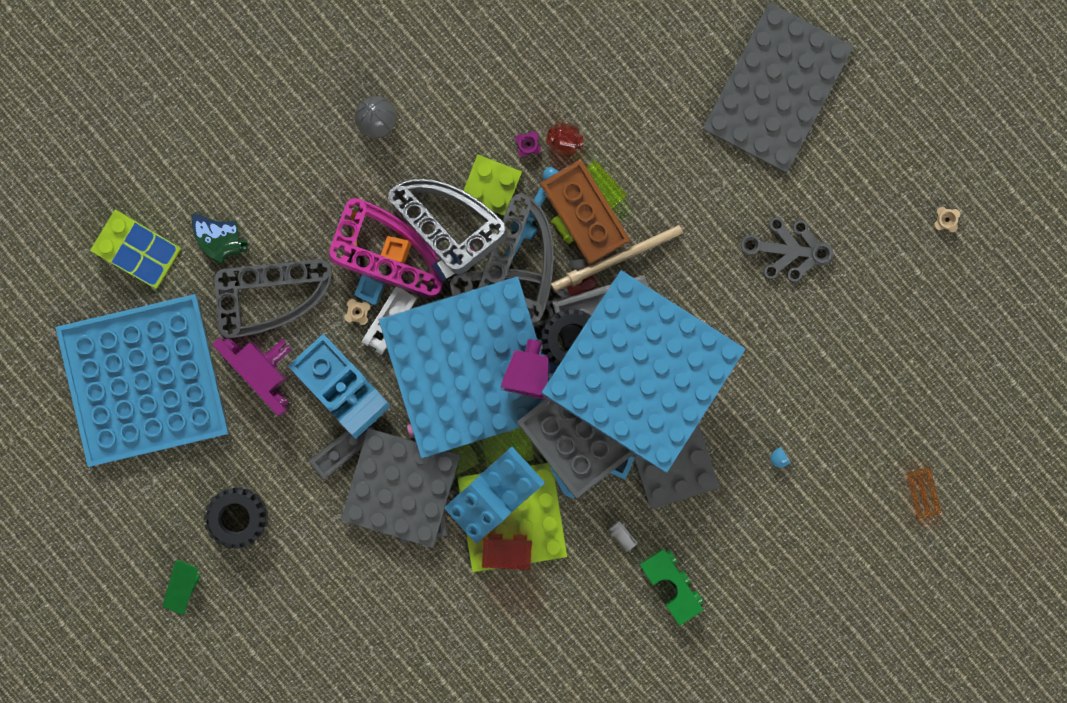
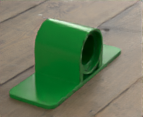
M180 560L175 562L162 604L164 608L181 615L185 613L189 599L200 578L196 567Z

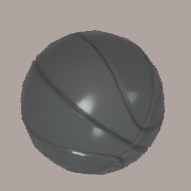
M379 96L364 99L360 102L355 112L356 126L362 134L370 138L385 137L393 130L397 120L396 110L392 103Z

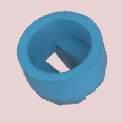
M781 447L771 454L770 460L775 467L782 468L791 463Z

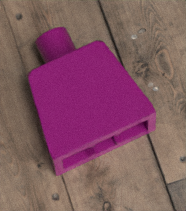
M528 339L525 352L514 351L501 383L502 391L546 400V396L542 395L541 392L548 383V357L539 355L542 342Z

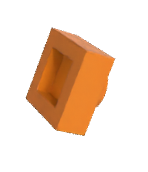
M387 236L381 256L405 264L412 244L408 240Z

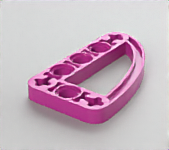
M358 198L350 199L346 203L329 249L328 256L330 261L335 265L425 298L437 296L442 288V283L431 266L438 259L423 239L406 223L371 203ZM356 205L360 212H357L354 221L349 220L352 210L349 208H353ZM366 215L394 230L404 239L410 241L412 246L425 260L430 273L354 246L364 216ZM343 226H350L354 231V235L349 238L343 236L341 228ZM341 248L343 249V254L350 256L351 252L355 254L351 259V263L347 262L349 257L342 255L341 258H337V253L333 252V250L338 251ZM358 256L367 257L369 265L364 268L358 266L356 258ZM381 264L389 265L392 270L391 274L383 276L379 272V266ZM405 272L411 273L414 277V282L412 284H405L401 279V275ZM419 277H422L421 283L428 284L431 281L436 289H432L429 292L426 285L420 284L419 288L415 286L419 281Z

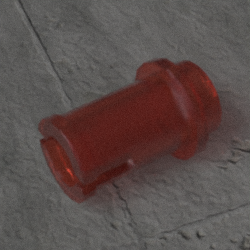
M592 275L583 279L582 283L576 286H568L567 289L571 296L590 289L594 290L598 283Z

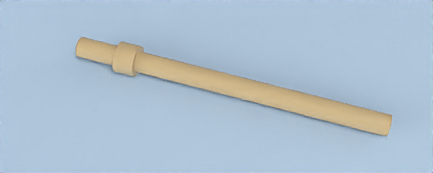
M680 225L675 226L582 270L571 271L567 273L566 277L551 283L552 290L557 292L570 285L572 287L582 283L583 279L683 234Z

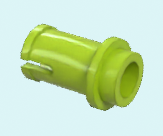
M557 215L553 218L551 223L554 224L563 236V242L566 241L568 244L573 242L574 240L560 217Z

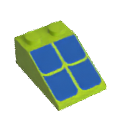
M115 209L90 251L157 289L182 248Z

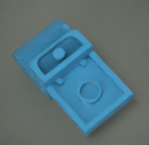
M324 334L288 365L355 439L391 407L362 373Z
M511 447L447 504L444 509L477 544L545 482L521 455Z

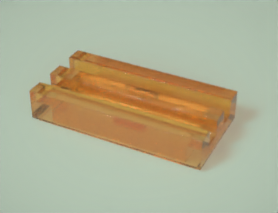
M931 467L906 472L916 518L921 519L941 514ZM926 473L927 482L932 498V503L934 507L933 511H930L927 494L922 478V474ZM913 476H917V481L925 510L924 513H922Z

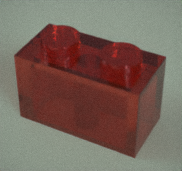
M489 533V537L483 538L482 568L530 570L532 540L527 539V535L513 534V538H503L502 533Z

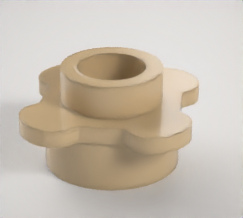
M938 208L936 211L938 218L934 223L937 230L947 229L949 232L957 231L960 212L957 209ZM946 217L949 218V222L945 221Z
M354 299L347 302L348 312L345 314V320L349 323L355 321L359 322L360 325H365L368 322L367 314L368 310H370V304L368 302L359 303Z

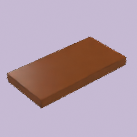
M581 159L539 184L589 266L631 241Z

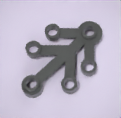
M775 217L769 222V228L773 232H777L785 244L760 242L754 235H748L741 241V249L748 255H753L758 251L785 254L773 265H768L764 268L763 274L767 279L777 277L778 272L798 256L809 257L799 267L791 268L787 272L788 280L797 282L814 265L824 266L829 264L834 255L832 247L828 243L818 242L809 231L807 223L803 220H798L793 224V231L795 234L801 235L809 247H801L784 226V221L779 217ZM778 220L781 223V227L775 229L772 226L773 221ZM798 223L804 225L803 232L797 231L796 225ZM747 241L754 243L752 250L746 248ZM818 250L825 252L824 258L821 259L817 256ZM771 267L775 270L774 276L767 274L768 268ZM793 270L799 273L797 279H792L790 276Z

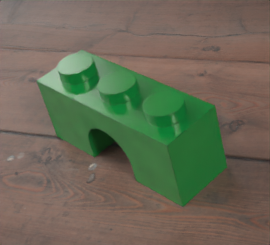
M661 548L639 564L652 585L661 580H670L675 583V596L666 602L665 605L680 626L703 611L701 604L704 601L697 591L692 593L688 587L691 581L685 572H679L674 564L678 561L671 550L666 552Z

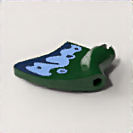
M199 214L192 215V227L195 238L203 252L213 261L222 264L227 256L248 251V241L245 239L239 240L236 220L221 222Z

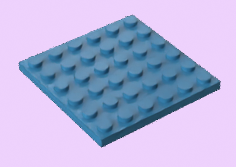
M621 270L541 394L664 473H667L745 351V348Z
M518 276L378 319L421 458L520 428L517 421L545 400L501 390V383L514 351L525 352L527 340H537Z
M197 294L55 327L88 467L229 434Z

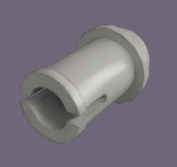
M617 521L608 529L611 532L610 536H614L625 551L628 552L638 541L624 527L625 523Z

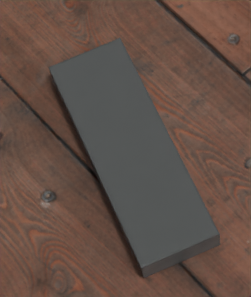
M367 429L356 439L346 430L308 462L321 478L325 480L362 449Z

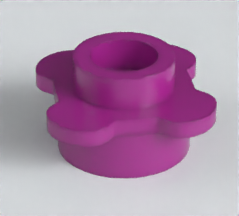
M532 131L529 134H518L515 141L519 146L518 155L520 157H526L527 154L533 153L537 155L540 153L541 147L538 145V134Z

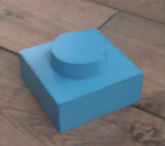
M362 275L354 295L376 305L379 303L386 283Z

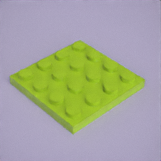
M548 463L530 465L545 483L512 511L499 525L477 544L467 534L472 572L567 557L555 477ZM482 473L457 477L460 493Z

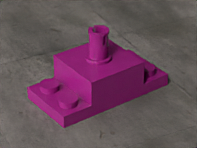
M218 338L212 344L278 416H283L290 410L287 406L289 403L288 399L281 392H274L288 379L277 367V363L292 351L291 347L286 345L287 343L283 339L268 353L263 352L256 343L251 342L241 350L232 339L229 340L228 338Z

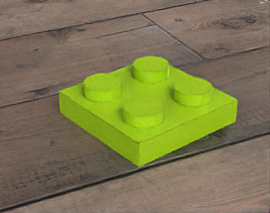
M477 154L463 191L480 201L492 212L504 216L522 171Z

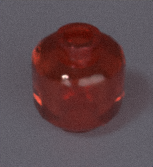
M557 122L553 127L549 128L546 144L550 146L552 152L570 156L577 149H581L583 135H580L578 126Z

